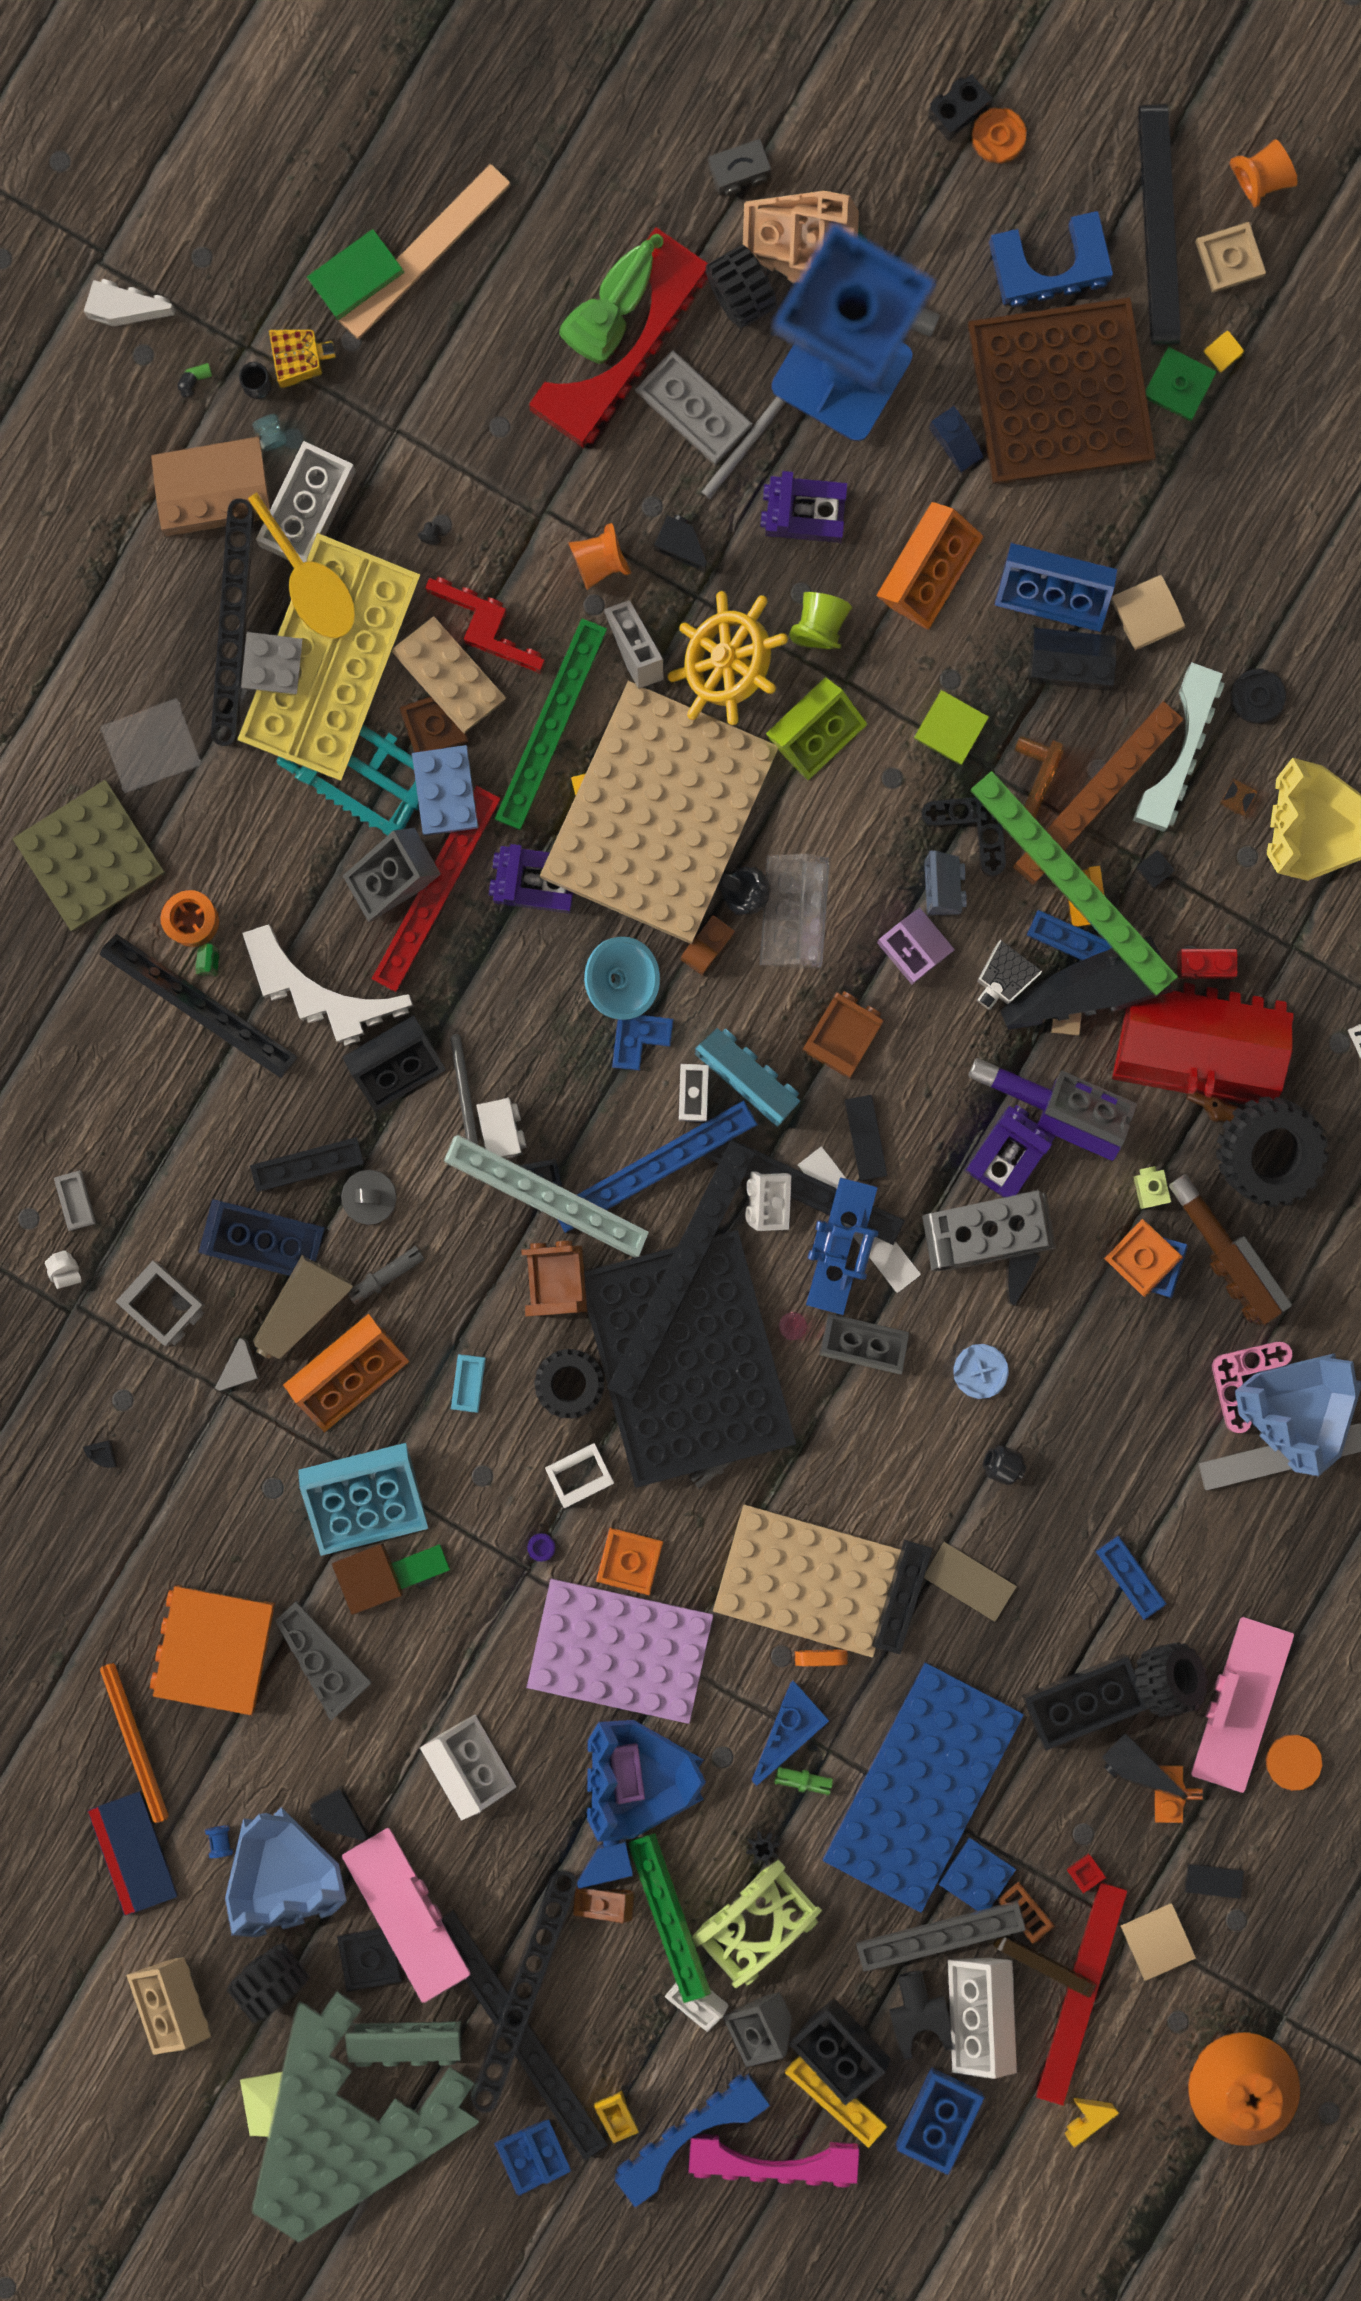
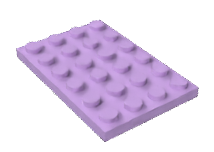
M551 1578L527 1688L689 1724L713 1614Z

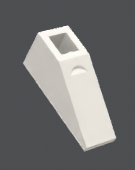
M102 279V282L93 280L84 308V313L88 319L111 326L172 316L176 312L170 300L158 295H155L154 298L144 296L143 291L129 287L128 290L118 288V284L106 279Z

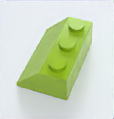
M825 677L779 720L766 735L778 747L779 752L805 779L809 780L853 739L867 723L844 691Z

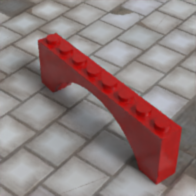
M657 227L654 228L647 240L652 235L659 234L663 237L664 242L661 247L654 249L652 252L653 261L649 279L652 291L651 308L646 326L635 346L618 364L591 379L575 383L544 382L529 403V409L532 413L582 448H584L587 442L590 444L594 442L600 432L597 429L603 420L607 422L616 410L614 404L619 398L623 400L632 387L629 383L634 376L638 378L647 367L645 361L649 355H655L663 344L661 339L666 332L671 333L679 322V319H677L682 309L684 311L689 309L695 299L692 296L698 287L703 289L708 282L706 265L708 263Z

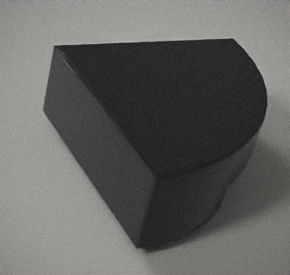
M111 1440L83 1447L87 1457L97 1465L106 1468L118 1467Z

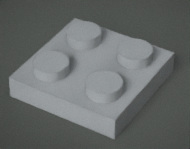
M247 632L241 688L296 695L302 638Z

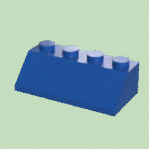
M1011 543L995 606L1101 632L1114 591L1117 569Z

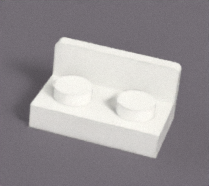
M757 1171L750 1172V1179L747 1181L749 1206L746 1208V1220L749 1226L757 1231L789 1230L791 1175L788 1173L760 1174Z

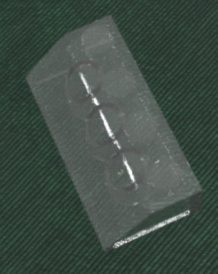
M811 854L767 856L766 878L769 881L771 892L769 901L763 909L760 965L822 968L830 858Z

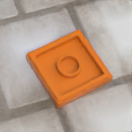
M1141 1219L1104 1259L1140 1294L1146 1297L1178 1264L1183 1256L1144 1219Z
M610 1527L596 1582L650 1595L663 1541Z

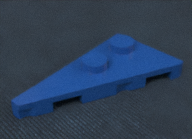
M794 1680L789 1684L752 1777V1781L756 1786L829 1722L827 1717Z

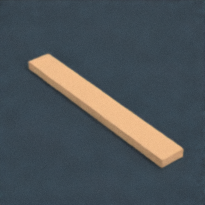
M490 164L396 259L402 267L404 274L349 312L339 322L359 340L510 186V182Z

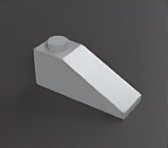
M630 600L606 608L605 615L626 667L638 689L664 680L663 658Z

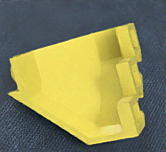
M1292 758L1276 779L1275 789L1279 790L1278 804L1273 805L1270 827L1274 828L1273 842L1268 844L1267 856L1278 874L1308 881L1361 860V794L1324 766Z

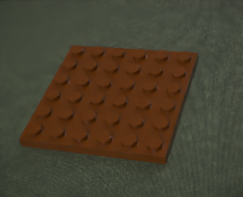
M1130 297L968 321L967 325L992 484L1155 460Z

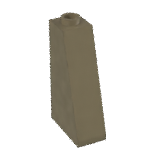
M302 1255L253 1340L255 1347H257L256 1352L268 1359H271L272 1356L280 1359L352 1289L351 1281Z

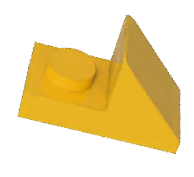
M622 2091L599 2100L594 2104L613 2143L639 2133Z
M1073 2098L1086 2117L1083 2119L1079 2117L1073 2120L1067 2126L1068 2130L1065 2132V2135L1072 2146L1076 2147L1119 2113L1112 2103Z

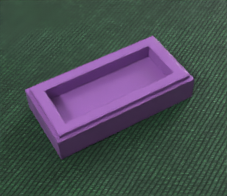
M638 1744L617 1746L610 1757L611 1769L618 1781V1785L614 1790L616 1803L622 1804L644 1800Z

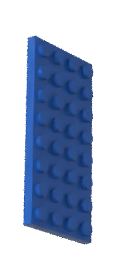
M924 1662L822 1860L922 1913L1024 1714Z

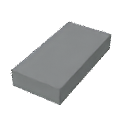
M79 1170L55 1177L54 1181L68 1231L96 1224L82 1171Z

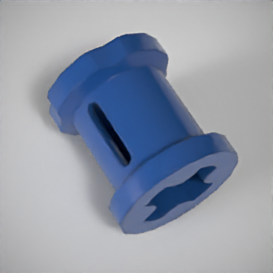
M229 1825L205 1829V1834L209 1836L211 1849L209 1858H219L233 1854L228 1838Z

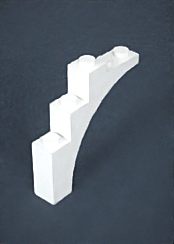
M269 924L243 933L263 996L265 998L270 997L271 1001L286 997V991L290 990L299 1018L302 1021L307 1019L308 1023L323 1019V1014L327 1013L336 1041L338 1043L343 1042L344 1046L359 1042V1036L365 1035L362 1024L366 1023L367 1027L382 1023V1017L391 1014L393 1018L401 1017L409 1013V1008L414 1007L409 994L389 999L365 1000L343 996L327 990L305 977L291 963L281 949Z

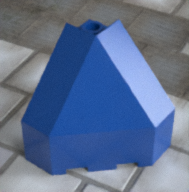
M635 1720L598 1722L588 1739V1752H592V1768H588L587 1791L592 1792V1808H587V1820L598 1842L633 1839L704 1800L700 1791L706 1782L699 1770L700 1765L704 1761L703 1759ZM636 1743L638 1744L645 1799L617 1804L614 1790L618 1785V1781L611 1769L610 1757L617 1746Z

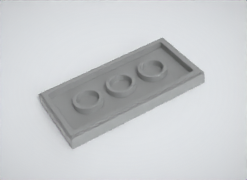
M673 350L635 389V392L714 465L752 427V423Z

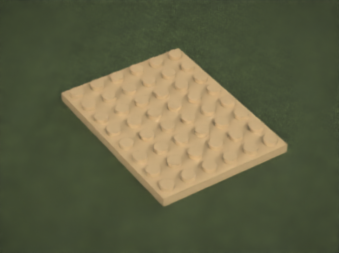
M628 681L541 871L540 878L692 944L775 758L778 747L701 712L695 720H690L687 717L690 707L644 687L638 689L635 683Z

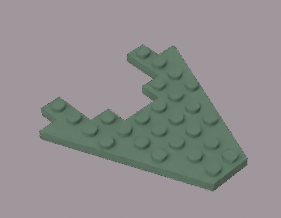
M338 1991L322 2014H319L301 2001L297 2004L252 2207L255 2215L297 2242L313 2234L476 2126L479 2122L478 2118L459 2106L474 2083L451 2066L418 2113L395 2098L380 2121L338 2095L337 2091L351 2073V2069L330 2054L361 2010L359 2005Z

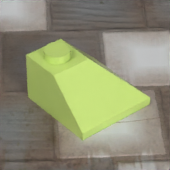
M282 2072L240 2080L250 2136H268Z

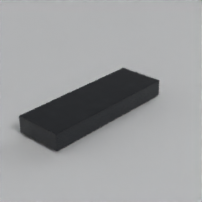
M872 1094L845 1099L859 1180L863 1181L887 1176Z

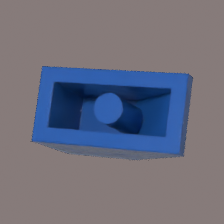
M626 1839L603 1841L602 1845H598L577 1880L578 1888L633 1876Z

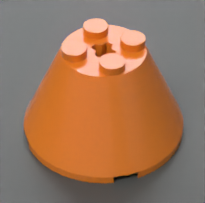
M1239 2032L1216 2039L1199 2054V2058L1189 2076L1188 2093L1195 2116L1210 2134L1226 2143L1250 2146L1264 2143L1276 2137L1288 2126L1299 2104L1300 2081L1293 2061L1281 2046L1259 2034Z

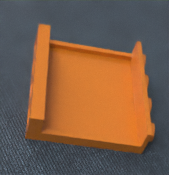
M182 1585L174 1586V1590H169L166 1600V1606L170 1607L168 1618H163L161 1625V1634L165 1635L163 1645H158L155 1661L159 1662L158 1672H153L150 1682V1689H154L153 1697L252 1715L255 1712L275 1603L267 1601L258 1602L182 1587Z

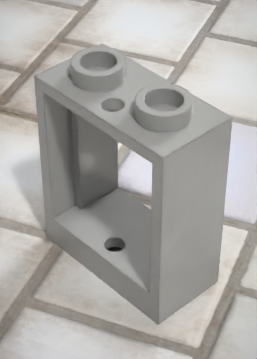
M152 1261L116 1301L118 1305L164 1346H169L171 1343L175 1346L185 1336L184 1328L189 1323L194 1325L203 1316L202 1308L205 1306L202 1301L157 1261ZM158 1275L192 1305L166 1335L132 1306Z

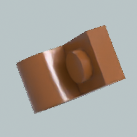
M713 915L698 936L694 938L692 944L687 947L680 960L703 976L735 931Z
M576 1887L573 1915L619 1923L632 1921L635 1892L626 1889L602 1890Z

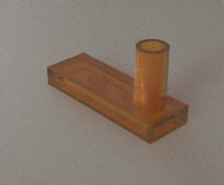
M1020 736L1015 751L1043 762L1024 806L1035 818L1062 757L1064 746L1062 743L1053 740L1051 746L1048 747Z

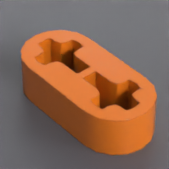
M848 1650L795 1651L796 1666H838L848 1664Z

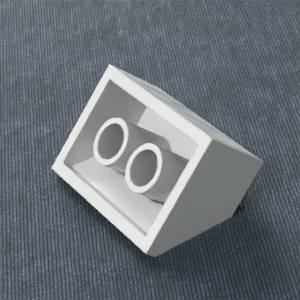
M476 1715L469 1717L420 1747L461 1820L481 1812L516 1788L514 1781Z

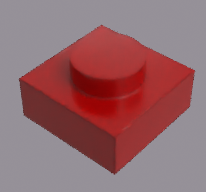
M1089 1853L1066 1869L1083 1894L1106 1878Z

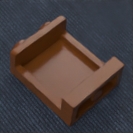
M844 991L842 995L836 992L802 1051L849 1079L884 1020L879 1018L881 1016L879 1011L868 1005L864 1009L856 1004L857 998Z
M572 1240L557 1241L556 1247L547 1248L546 1243L530 1244V1249L521 1250L522 1256L526 1255L528 1260L531 1305H525V1316L587 1312L582 1245L572 1246Z

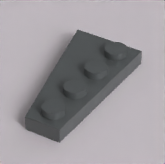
M297 1601L276 1620L289 1647L300 1663V1667L311 1683L317 1698L322 1703L330 1721H332L372 1681Z

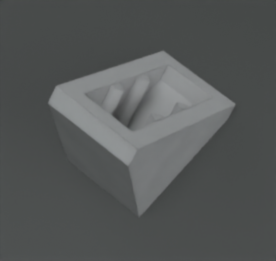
M239 1338L215 1387L219 1391L260 1378L247 1340Z

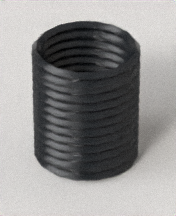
M249 362L240 369L239 381L245 394L250 398L262 399L271 392L272 380L263 364ZM259 372L266 376L265 383L259 388L252 389L245 385L246 379L253 373Z

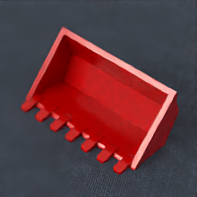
M1184 983L1183 992L1173 991L1125 1008L1112 1080L1186 1094H1194L1196 1091L1207 1097H1219L1224 1101L1244 1105L1251 1100L1259 1103L1260 1097H1270L1274 1100L1275 1097L1280 1096L1292 1053L1293 1013L1287 1012V1003L1285 1001L1276 1000L1275 1009L1273 1010L1264 1008L1263 997L1253 996L1252 1005L1241 1003V994L1231 991L1229 1001L1218 999V990L1216 988L1207 987L1205 997L1194 995V984Z

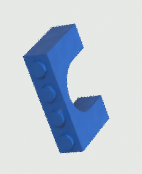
M1098 211L1071 217L1069 229L1075 251V263L1067 272L1058 276L1050 277L1038 274L1028 265L1024 257L1018 229L991 235L989 245L1003 305L1011 304V307H1019L1027 304V300L1038 298V301H1046L1052 299L1054 294L1064 292L1065 295H1072L1080 292V288L1091 286V289H1099L1105 287L1107 282H1110L1113 272Z

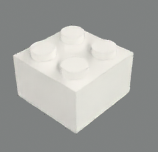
M509 1098L476 1105L486 1150L504 1159L523 1155L522 1148H527L523 1131L517 1130L516 1122L521 1121L518 1105L516 1103L512 1104Z

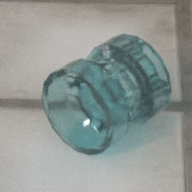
M277 414L264 416L252 424L255 433L262 437L260 445L263 451L276 449L288 441L285 432L279 428L280 421Z

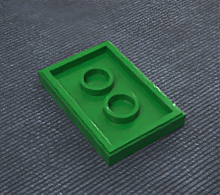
M372 229L309 274L307 279L336 319L340 320L404 274V271Z

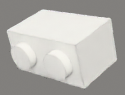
M681 1064L679 1121L706 1122L708 1065Z

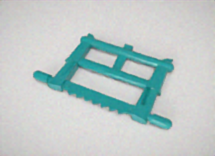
M362 725L359 735L379 748L369 765L353 755L350 756L347 764L402 800L390 821H387L318 777L319 772L304 766L300 768L294 762L281 757L277 758V764L290 773L296 774L294 777L308 786L312 785L317 789V794H325L326 800H334V805H343V811H351L352 816H360V822H369V827H378L386 836L393 830L405 829L414 809L418 810L419 802L416 780L408 791L377 771L388 754L414 770L412 756L394 745L398 738L390 733L383 738Z

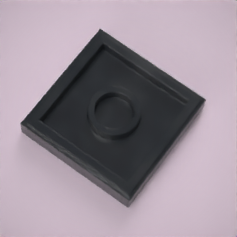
M381 1927L337 1936L347 1992L402 1982L399 1960Z

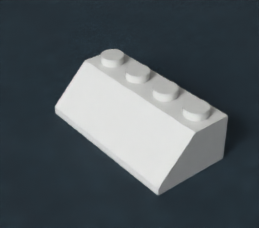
M997 1958L948 1960L952 2072L988 2078H999L1017 2073L1012 1960Z

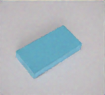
M458 1354L451 1409L479 1413L485 1357Z

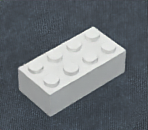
M303 441L270 509V513L303 562L307 560L316 534L326 535L356 473L352 463ZM263 524L256 538L258 545L288 560L266 525Z

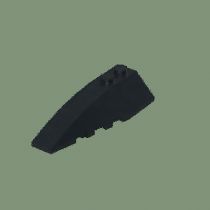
M1152 937L1143 938L1161 958ZM1110 948L1048 977L1003 1007L1000 1013L1007 1029L1011 1030L1043 1024L1045 1019L1048 1018L1058 1019V1021L1067 1020L1070 1014L1085 1012V1016L1096 1014L1097 1009L1111 1007V1011L1121 1010L1171 993L1173 989L1170 983L1155 996L1114 949Z

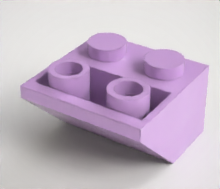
M920 907L894 926L877 942L911 985L955 950Z

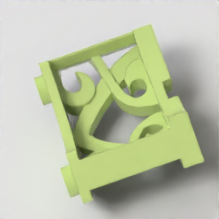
M779 1860L764 1868L740 1893L742 1896L738 1900H735L731 1906L727 1904L714 1916L705 1921L692 1936L693 1943L697 1947L702 1945L733 1980L732 1985L735 1988L743 1983L747 1986L759 1976L758 1972L788 1947L803 1931L807 1933L818 1923L816 1917L822 1910L819 1906L815 1907L783 1871L786 1867ZM774 1880L783 1888L787 1895L782 1898L780 1897ZM759 1897H764L766 1900L765 1905L772 1901V1904L765 1908H759L756 1905V1901ZM791 1899L804 1912L802 1917L796 1921L790 1920V1914L796 1911V1909L788 1907L783 1910L782 1907ZM747 1909L756 1915H766L774 1911V1925L770 1941L748 1942L741 1940L745 1933V1920L741 1913L742 1911ZM730 1923H737L739 1925V1931L735 1938L731 1937L735 1931L728 1929ZM783 1926H784L785 1928H787V1929H790V1930L782 1937ZM716 1940L727 1945V1948L724 1950ZM733 1949H738L736 1955L738 1962L742 1957L749 1959V1963L745 1968L741 1969L729 1956ZM754 1952H765L756 1960Z

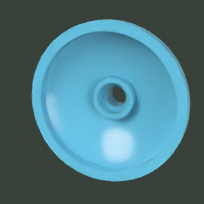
M630 937L607 939L594 949L586 964L584 979L588 997L594 1007L605 1016L618 1020L632 1019L643 1014L653 1004L660 985L659 967L653 953L642 942ZM612 974H614L615 976L614 983H612L611 981Z

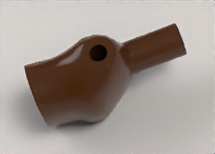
M1196 1091L1194 1094L1188 1093L1186 1100L1203 1106L1212 1122L1225 1123L1226 1119L1231 1122L1235 1117L1232 1113L1238 1108V1106L1231 1105L1219 1097H1207Z

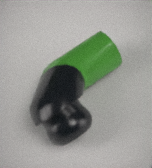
M209 363L189 368L183 373L177 383V388L180 390L182 397H192L195 394L193 387L198 380L212 377Z

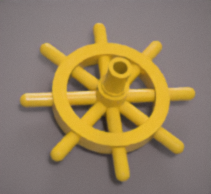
M720 591L716 595L717 614L708 618L697 629L688 623L680 625V631L690 638L685 654V667L669 672L667 677L670 682L687 678L690 687L698 695L687 712V717L690 720H695L706 702L709 701L716 705L726 706L728 723L736 725L738 723L737 703L751 696L758 687L768 694H773L776 691V686L767 680L765 676L770 665L771 649L786 644L788 636L781 633L769 638L765 628L757 621L767 605L768 599L766 596H759L746 615L738 611H728L727 594L724 591ZM740 626L731 640L730 627ZM718 633L720 634V644L712 641ZM750 633L753 643L741 647ZM705 651H709L711 658L703 660ZM753 655L752 661L747 659V657ZM714 669L705 682L703 672ZM740 673L744 677L735 685L734 675ZM723 676L725 690L714 691Z

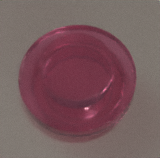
M795 1312L785 1314L779 1323L781 1334L789 1340L801 1338L807 1329L804 1317Z

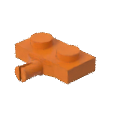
M1157 1765L1188 1797L1182 1800L1155 1791V1822L1183 1823V1807L1186 1800H1203L1202 1788L1185 1787L1182 1765Z

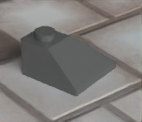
M780 1992L760 1997L723 2016L746 2067L780 2059L787 2055L792 2017Z

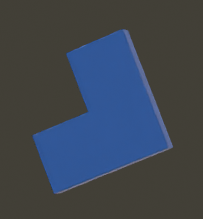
M640 1015L632 1019L618 1020L612 1068L640 1071L643 1044L670 1047L673 1019Z

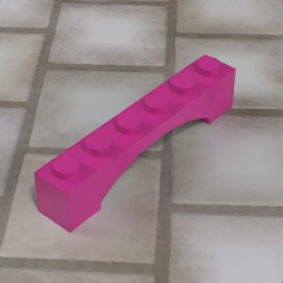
M697 2133L690 2139L689 2173H694V2176L698 2178H710L711 2174L722 2175V2178L727 2180H737L739 2176H746L756 2182L767 2181V2178H777L778 2182L786 2184L794 2183L795 2180H806V2184L822 2185V2181L834 2182V2186L850 2187V2183L857 2184L859 2148L856 2143L830 2142L828 2149L813 2156L788 2161H771L753 2158L736 2152L721 2143L719 2135Z

